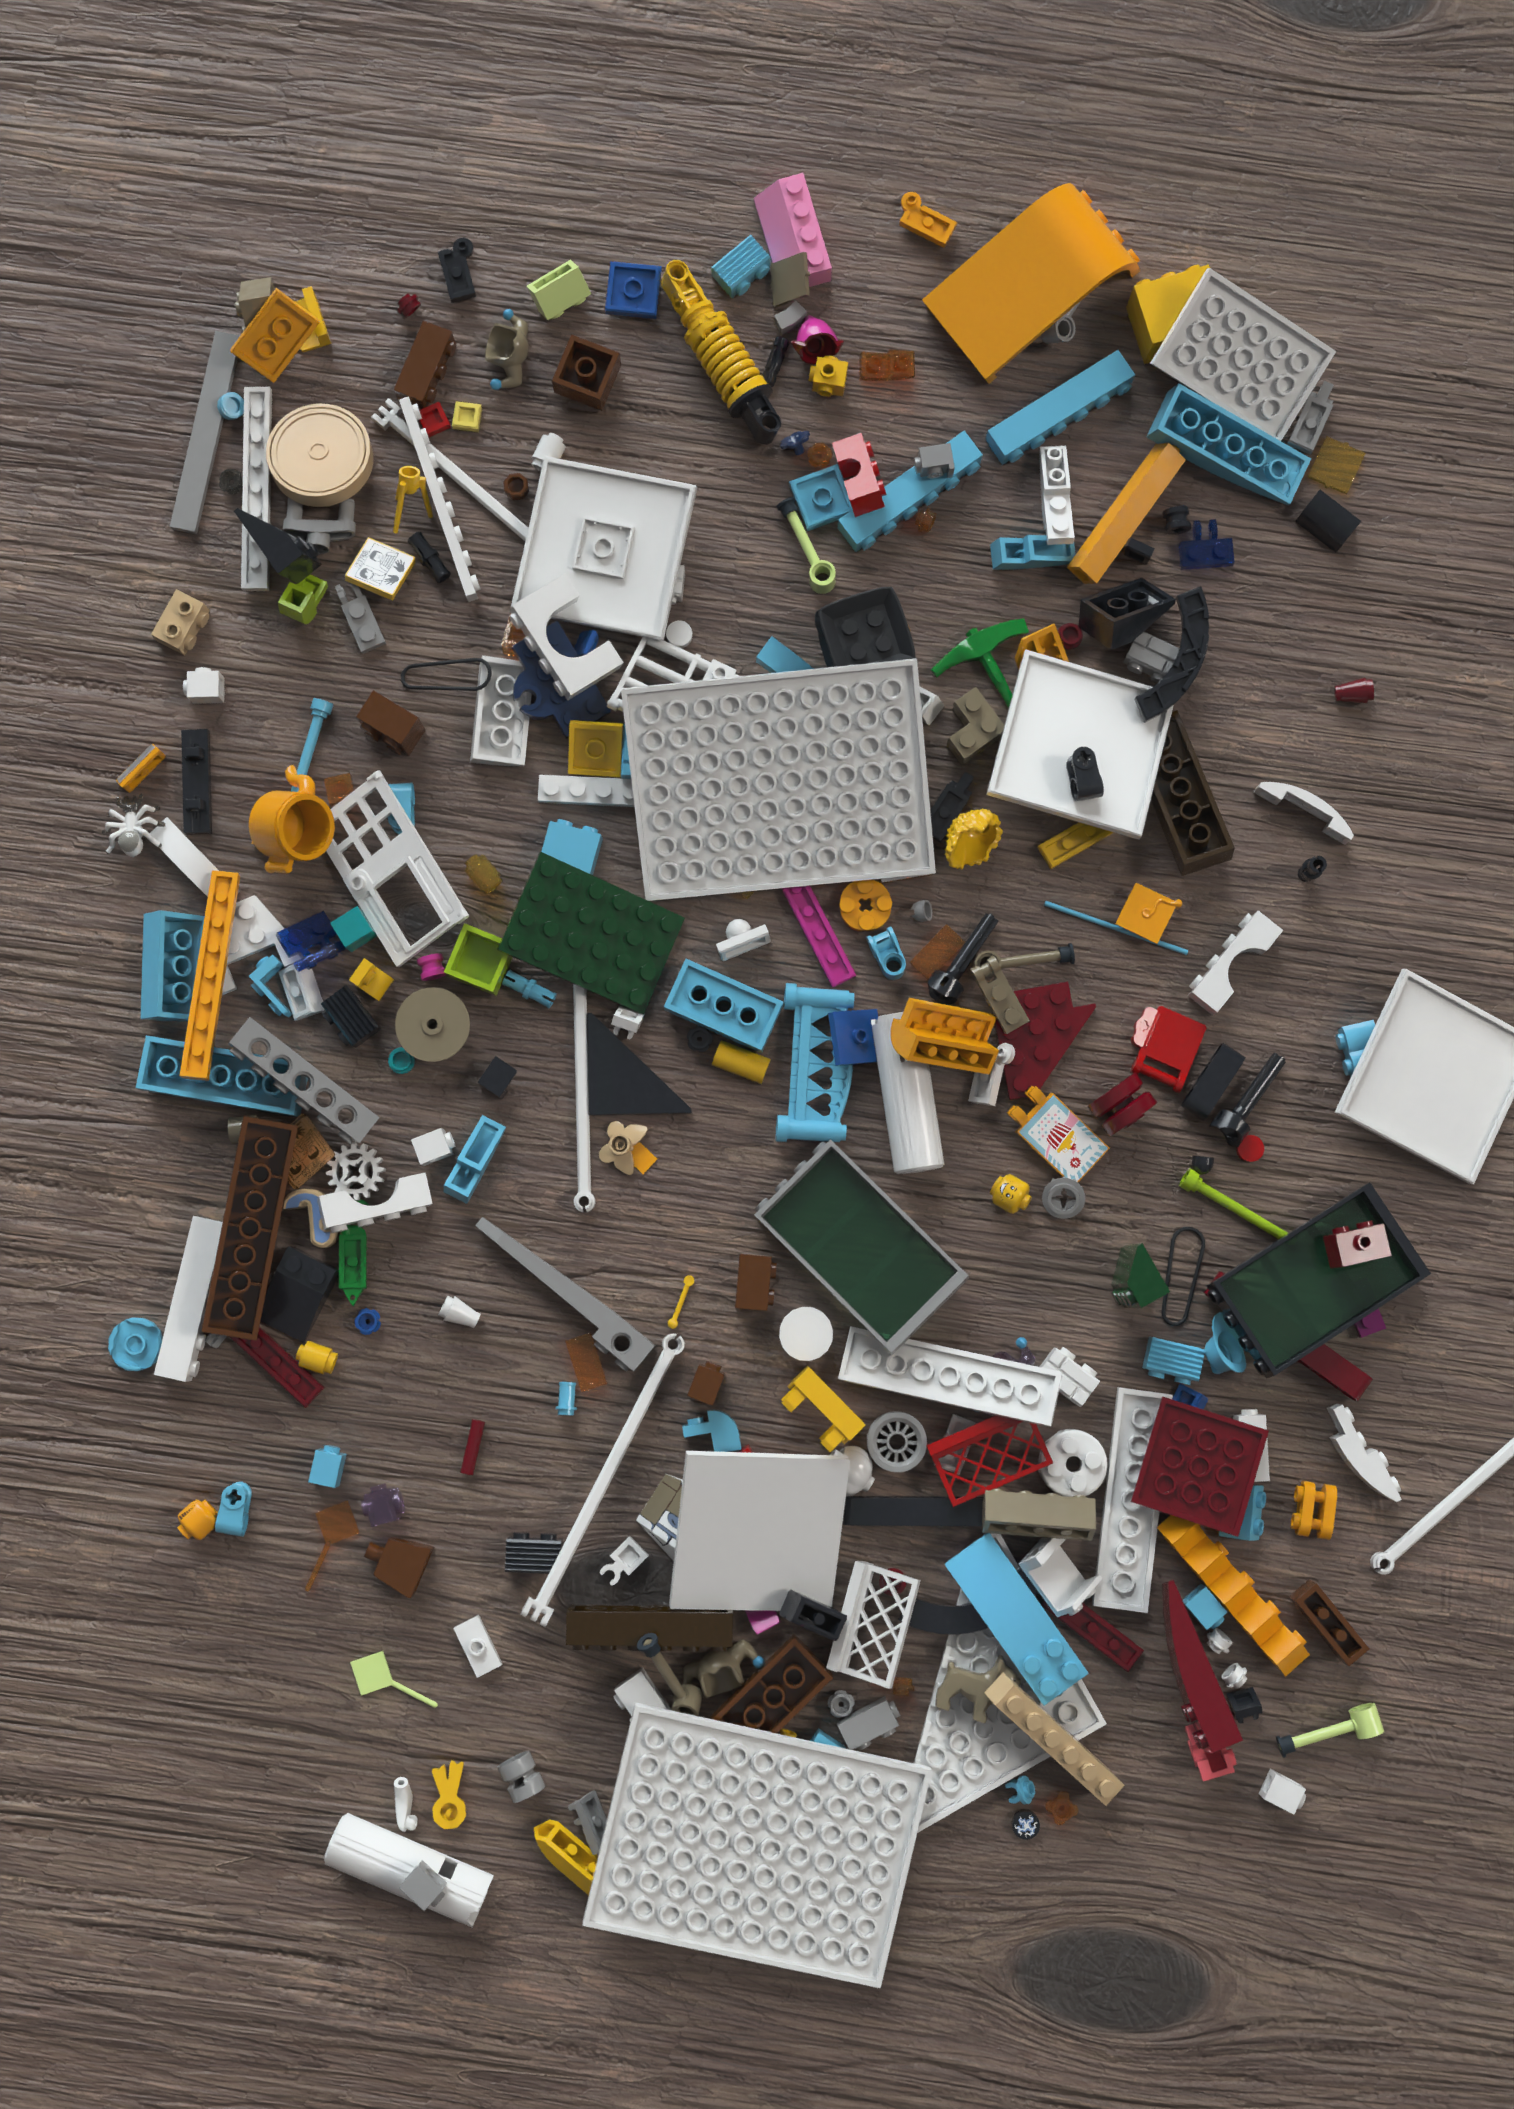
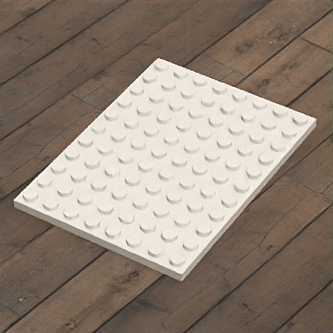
M917 658L621 689L645 900L653 901L936 873Z
M635 1703L582 1924L583 1926L881 1988L932 1770L930 1767Z

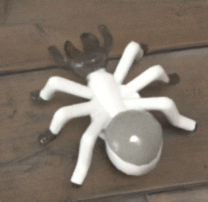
M140 793L138 799L134 795L132 802L129 796H125L122 799L123 805L121 804V798L118 796L116 804L126 815L124 817L112 809L106 814L107 817H116L123 821V823L107 822L105 824L106 829L102 830L103 835L110 833L112 827L120 828L119 831L109 836L110 846L106 853L109 855L115 847V838L118 836L120 848L130 857L140 854L143 844L147 839L158 848H161L162 844L148 831L143 829L141 825L152 823L157 827H165V822L156 821L151 817L139 820L145 811L156 812L161 807L159 805L155 807L143 805L136 814V811L142 804L143 794Z

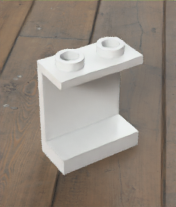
M1042 1537L1018 1565L1057 1617L1065 1614L1072 1616L1082 1609L1083 1605L1081 1603L1097 1591L1095 1587L1102 1578L1100 1575L1086 1580L1083 1578L1060 1546L1066 1539Z

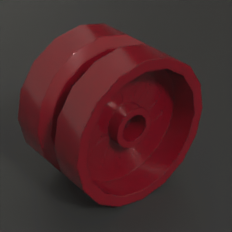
M1136 1072L1087 1106L1094 1117H1101L1108 1111H1112L1113 1114L1105 1119L1101 1125L1109 1137L1122 1128L1126 1129L1142 1118L1146 1111L1158 1103L1150 1092H1144L1135 1099L1132 1097V1094L1142 1088L1143 1085Z

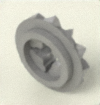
M1065 1176L1058 1179L1053 1178L1044 1188L1042 1202L1049 1214L1060 1219H1067L1076 1216L1083 1209L1085 1193L1083 1187L1075 1179H1069ZM1063 1188L1067 1191V1195L1071 1196V1198L1066 1200L1065 1207H1062L1061 1199L1056 1198V1196L1061 1195Z

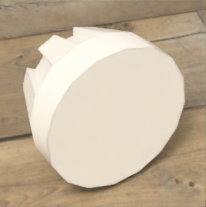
M800 1307L792 1310L784 1317L780 1325L779 1338L782 1347L790 1356L798 1360L811 1361L820 1358L828 1351L833 1339V1329L830 1320L823 1312L813 1307Z

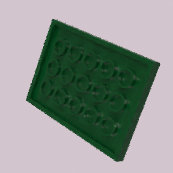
M539 852L497 950L621 1006L644 1014L685 917L550 855Z

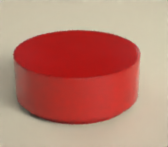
M1247 1135L1240 1146L1236 1147L1237 1155L1245 1162L1257 1161L1264 1154V1144L1259 1137Z

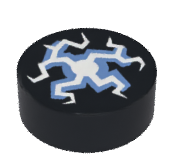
M1022 1809L1014 1814L1012 1828L1019 1838L1028 1840L1038 1834L1040 1822L1033 1811Z

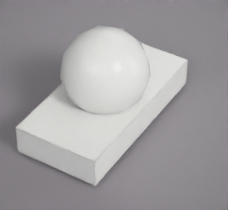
M735 919L726 928V937L728 939L717 943L716 946L721 960L726 961L770 943V936L765 924L751 929L748 922L742 919Z

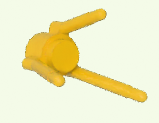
M404 466L399 470V482L395 496L398 502L393 533L395 534L398 533L404 496L405 494L416 493L418 488L421 489L428 517H433L426 489V478L421 477L420 470L413 466Z

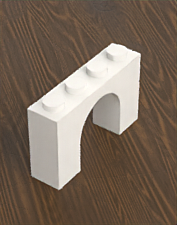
M564 573L513 604L509 617L513 625L517 629L521 628L525 634L524 640L528 648L532 652L536 651L540 657L539 664L546 674L550 673L555 680L553 685L561 697L564 695L567 700H570L620 669L624 662L610 641L605 642L584 656L575 658L563 656L552 648L546 635L547 622L554 615L576 603L580 596L567 574Z

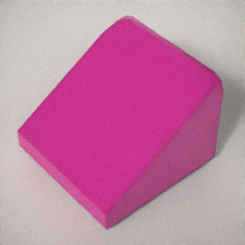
M745 1610L756 1635L781 1622L776 1611Z

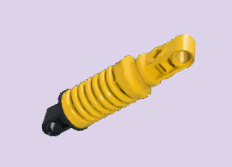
M680 260L670 261L661 280V286L671 300L675 311L680 315L682 325L688 329L684 335L685 342L696 354L703 369L706 370V374L711 378L713 385L716 386L717 392L721 394L724 403H727L730 416L732 418L742 417L758 443L763 445L772 443L781 427V418L768 400L773 393L772 387L760 375L759 369L755 367L754 361L750 359L748 351H745V346L740 342L739 336L734 334V328L730 326L727 314L724 311H714V305L710 300H707L702 288L697 284L684 262Z

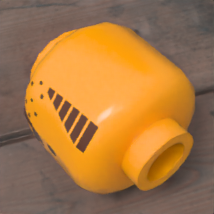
M206 1499L203 1501L193 1500L178 1514V1520L181 1525L177 1528L187 1539L194 1537L197 1540H202L215 1528L218 1512Z

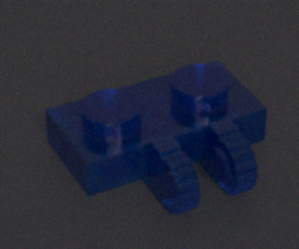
M1216 519L1209 520L1208 540H1201L1202 526L1200 520L1193 521V541H1180L1179 543L1181 570L1233 566L1235 563L1232 538L1217 539L1218 528Z

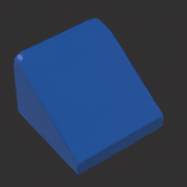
M588 630L580 633L574 647L579 657L596 649L599 641L597 631Z
M1181 1383L1172 1397V1400L1200 1409H1204L1208 1402L1206 1396Z

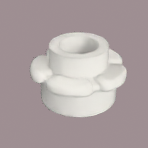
M1215 1628L1212 1633L1209 1632L1207 1634L1209 1639L1207 1644L1213 1651L1218 1654L1222 1651L1224 1653L1229 1652L1228 1648L1232 1645V1641L1223 1631Z
M1238 1663L1230 1665L1221 1677L1225 1681L1226 1687L1240 1688L1247 1680L1245 1676L1247 1669L1245 1667L1242 1668Z

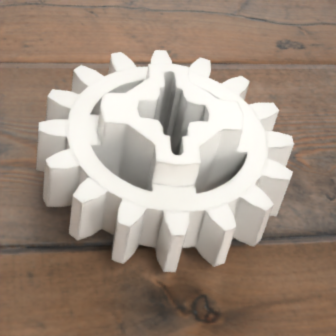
M352 1142L351 1149H348L346 1145H342L341 1154L333 1152L336 1158L335 1161L327 1162L328 1165L332 1166V1170L327 1171L326 1175L333 1177L328 1184L330 1186L337 1185L335 1192L346 1190L350 1196L353 1194L356 1201H360L361 1194L366 1198H370L369 1191L372 1189L378 1192L379 1189L376 1183L384 1182V1179L379 1177V1173L386 1171V1168L379 1167L378 1165L383 1161V1158L374 1157L377 1150L371 1149L367 1152L368 1145L364 1143L360 1149H358V1145L355 1142ZM352 1154H362V1157L360 1156L357 1160L348 1158ZM371 1164L373 1167L372 1178L369 1176L368 1168ZM340 1166L343 1167V1176L341 1178L339 1177ZM353 1166L360 1167L358 1170L361 1173L359 1177L352 1176L353 1171L351 1168ZM354 1183H361L362 1185H364V1187L360 1189H349V1187H352Z

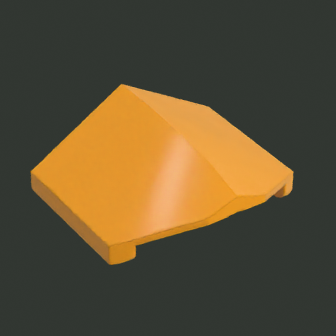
M1054 623L1021 638L1014 658L1018 670L1020 669L1025 649L1069 662Z

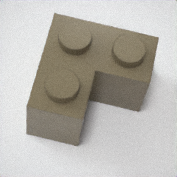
M272 277L241 282L240 292H237L238 301L235 302L238 317H243L245 326L242 327V332L275 290Z
M977 687L954 702L952 710L965 727L949 737L947 747L962 766L1001 739L1004 724Z

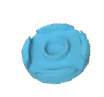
M129 1318L113 1329L109 1337L108 1349L110 1355L115 1360L114 1362L119 1367L127 1371H142L150 1368L157 1362L163 1336L161 1330L154 1322L145 1318Z

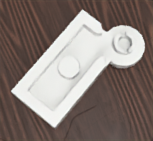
M1002 1043L997 1047L999 1052L990 1075L974 1073L968 1101L995 1106L1004 1065L1011 1063L1015 1056V1049L1012 1045Z

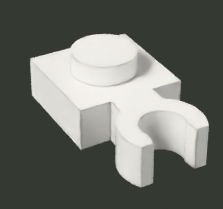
M629 1536L610 1555L615 1562L604 1565L600 1570V1574L603 1575L607 1570H612L615 1573L614 1579L609 1583L612 1586L619 1581L623 1570L629 1576L649 1555Z

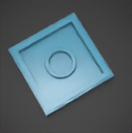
M838 464L789 481L790 489L796 499L797 507L807 531L837 521L853 510Z

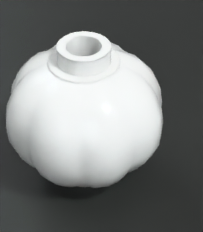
M846 1446L840 1451L835 1449L830 1455L849 1456L850 1458L846 1496H853L862 1490L867 1492L875 1480L871 1476L873 1464L869 1454L857 1446Z

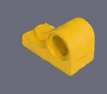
M364 958L349 981L380 1001L394 979Z

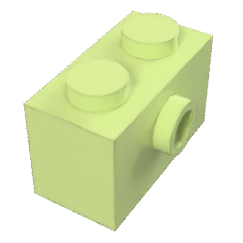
M571 260L527 285L540 314L547 320L560 317L564 310L571 306L580 305L586 300L587 296L591 295L579 267Z

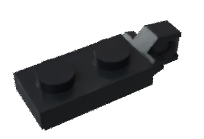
M967 772L963 774L958 783L952 780L950 784L946 785L930 810L933 839L940 843L947 835V829L950 828L952 821L959 816L970 800L972 792L967 789L973 782L974 777Z

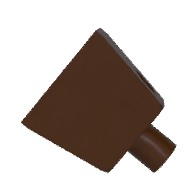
M391 1537L388 1539L385 1548L370 1542L364 1557L378 1563L374 1572L376 1578L411 1599L416 1593L434 1546Z

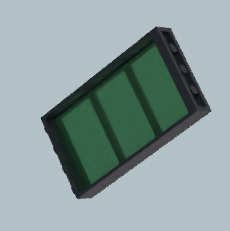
M1369 1182L1206 1285L1209 1290L1208 1296L1215 1305H1219L1223 1311V1319L1231 1329L1234 1328L1238 1334L1240 1346L1246 1352L1249 1351L1255 1360L1253 1362L1255 1369L1267 1379L1291 1366L1431 1273ZM1372 1220L1373 1225L1384 1224L1391 1256L1345 1267L1330 1268L1323 1236L1333 1234L1332 1229L1348 1226L1349 1230L1357 1229L1356 1224Z

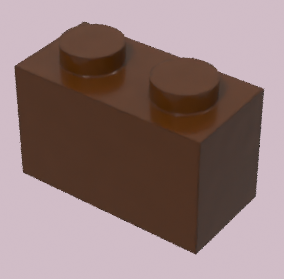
M740 1254L735 1308L767 1311L768 1305L773 1306L775 1290L769 1289L770 1278L776 1279L777 1263L772 1262V1257Z
M706 1361L705 1365L699 1364L687 1396L713 1406L725 1375L724 1372L720 1371L722 1366Z

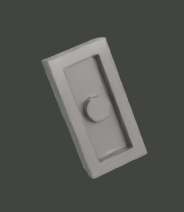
M593 1790L581 1799L571 1803L568 1809L569 1811L573 1809L577 1811L578 1818L574 1820V1824L577 1826L582 1824L583 1832L592 1855L599 1854L607 1818L597 1793Z

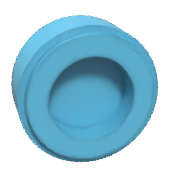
M228 392L219 398L217 403L218 411L225 419L235 420L244 413V400L239 394Z

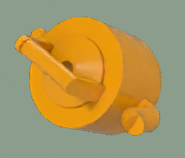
M290 765L285 770V776L289 784L299 788V791H271L264 794L254 804L249 817L251 844L255 845L262 854L269 857L264 866L268 873L289 874L292 871L294 860L309 861L321 856L330 846L334 836L335 823L331 809L324 800L315 795L316 788L313 779L304 774L298 775L294 765Z

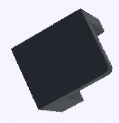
M495 1056L477 1083L503 1099L508 1092L506 1088L516 1075L517 1070Z

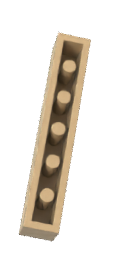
M1004 1672L984 1692L998 1709L1105 1806L1125 1786L1108 1767Z

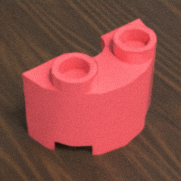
M1194 1725L1185 1726V1731L1189 1738L1187 1742L1195 1767L1199 1769L1202 1781L1235 1772L1233 1766L1237 1765L1232 1749L1227 1750L1224 1748L1214 1753L1205 1752L1204 1749L1198 1748L1192 1733L1196 1732Z

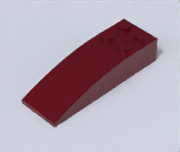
M1174 1580L1163 1583V1617L1166 1640L1174 1676L1184 1702L1181 1709L1186 1721L1194 1725L1196 1732H1193L1192 1735L1198 1748H1202L1208 1753H1214L1243 1741V1738Z

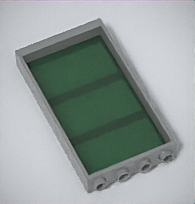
M831 1139L827 1143L823 1141L813 1150L814 1156L808 1162L804 1160L794 1169L795 1175L789 1181L784 1179L775 1188L777 1193L770 1200L765 1198L756 1207L757 1212L754 1215L893 1355L969 1279V1276Z

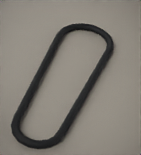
M482 658L418 663L404 668L401 674V682L407 689L477 691L487 686L491 680L492 671L489 663ZM482 662L488 670L487 679L482 685L477 687L408 685L405 681L406 672L411 668Z
M1193 1227L1178 1229L1171 1239L1165 1281L1168 1289L1176 1237L1183 1231H1193L1201 1239V1250L1186 1309L1180 1321L1172 1322L1166 1317L1165 1311L1168 1294L1163 1296L1162 1317L1171 1326H1179L1187 1319L1205 1250L1203 1234Z

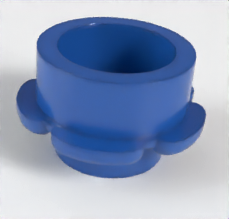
M368 1308L360 1310L354 1321L355 1327L364 1335L377 1332L381 1326L379 1321L380 1314L376 1310H369ZM366 1319H370V1324L366 1323Z

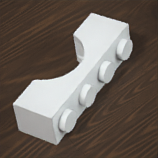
M1257 911L1252 916L1248 913L1238 925L1242 929L1236 936L1231 934L1222 944V947L1225 948L1220 956L1215 954L1206 964L1209 970L1202 977L1199 974L1189 986L1193 990L1188 996L1211 1015L1216 1014L1234 993L1228 979V970L1233 958L1244 952L1262 955L1283 931L1260 911Z
M426 1173L399 1178L396 1181L395 1189L390 1199L380 1205L367 1206L360 1204L346 1190L322 1195L317 1198L324 1230L331 1229L332 1233L348 1230L347 1225L358 1223V1227L374 1224L373 1219L384 1217L385 1221L401 1218L400 1213L410 1211L411 1215L427 1212L426 1207L433 1204Z

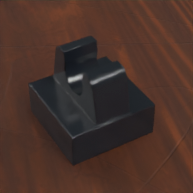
M1253 1687L1227 1693L1228 1703L1238 1723H1244L1243 1718L1250 1716L1256 1720L1259 1718V1714L1263 1713L1262 1705Z

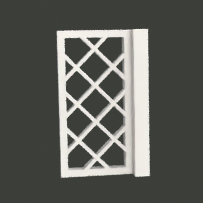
M855 1561L841 1612L847 1615V1620L837 1641H833L826 1669L842 1672L891 1689L921 1580L875 1566L866 1561ZM874 1572L882 1574L887 1583V1586L878 1591H875L871 1583ZM890 1577L895 1578L897 1580L892 1582ZM902 1581L912 1584L909 1596L901 1600L894 1586ZM890 1589L897 1603L884 1609L878 1595ZM874 1598L880 1612L868 1618L864 1607L867 1601ZM899 1606L903 1619L902 1623L894 1627L887 1613ZM883 1616L889 1630L877 1636L871 1622ZM866 1625L873 1639L861 1645L857 1633L860 1628ZM892 1634L896 1642L895 1649L886 1654L880 1639ZM876 1643L882 1657L870 1663L864 1649ZM859 1652L866 1666L857 1671L849 1668L851 1656ZM883 1660L889 1669L886 1680L878 1678L873 1669V1666ZM868 1670L870 1675L863 1672Z

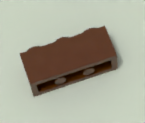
M423 320L394 387L397 400L409 397L412 405L417 404L420 409L428 407L429 403L432 404L437 394V383L439 380H443L447 370L446 362L449 357L454 355L457 343L452 331Z
M1308 1580L1288 1596L1342 1663L1350 1666L1369 1650V1647L1317 1583Z

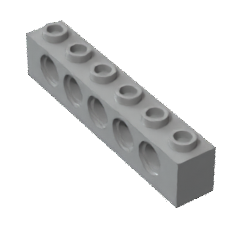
M251 1017L248 1018L228 1043L232 1047L230 1052L241 1061L246 1058L254 1065L251 1068L263 1078L268 1075L274 1079L273 1085L284 1094H287L289 1091L296 1096L295 1102L306 1111L311 1108L319 1115L316 1119L328 1128L333 1125L340 1130L338 1136L347 1143L351 1144L353 1141L356 1144L360 1143L379 1119L376 1114ZM253 1043H263L266 1047V1054L262 1057L253 1055L251 1051ZM276 1059H283L287 1062L288 1069L286 1073L279 1074L275 1072L273 1063ZM302 1075L308 1078L309 1087L307 1090L301 1091L296 1088L295 1079L297 1076ZM320 1092L329 1094L331 1102L328 1107L318 1105L316 1098ZM341 1109H348L352 1113L350 1123L343 1124L339 1121L338 1113Z

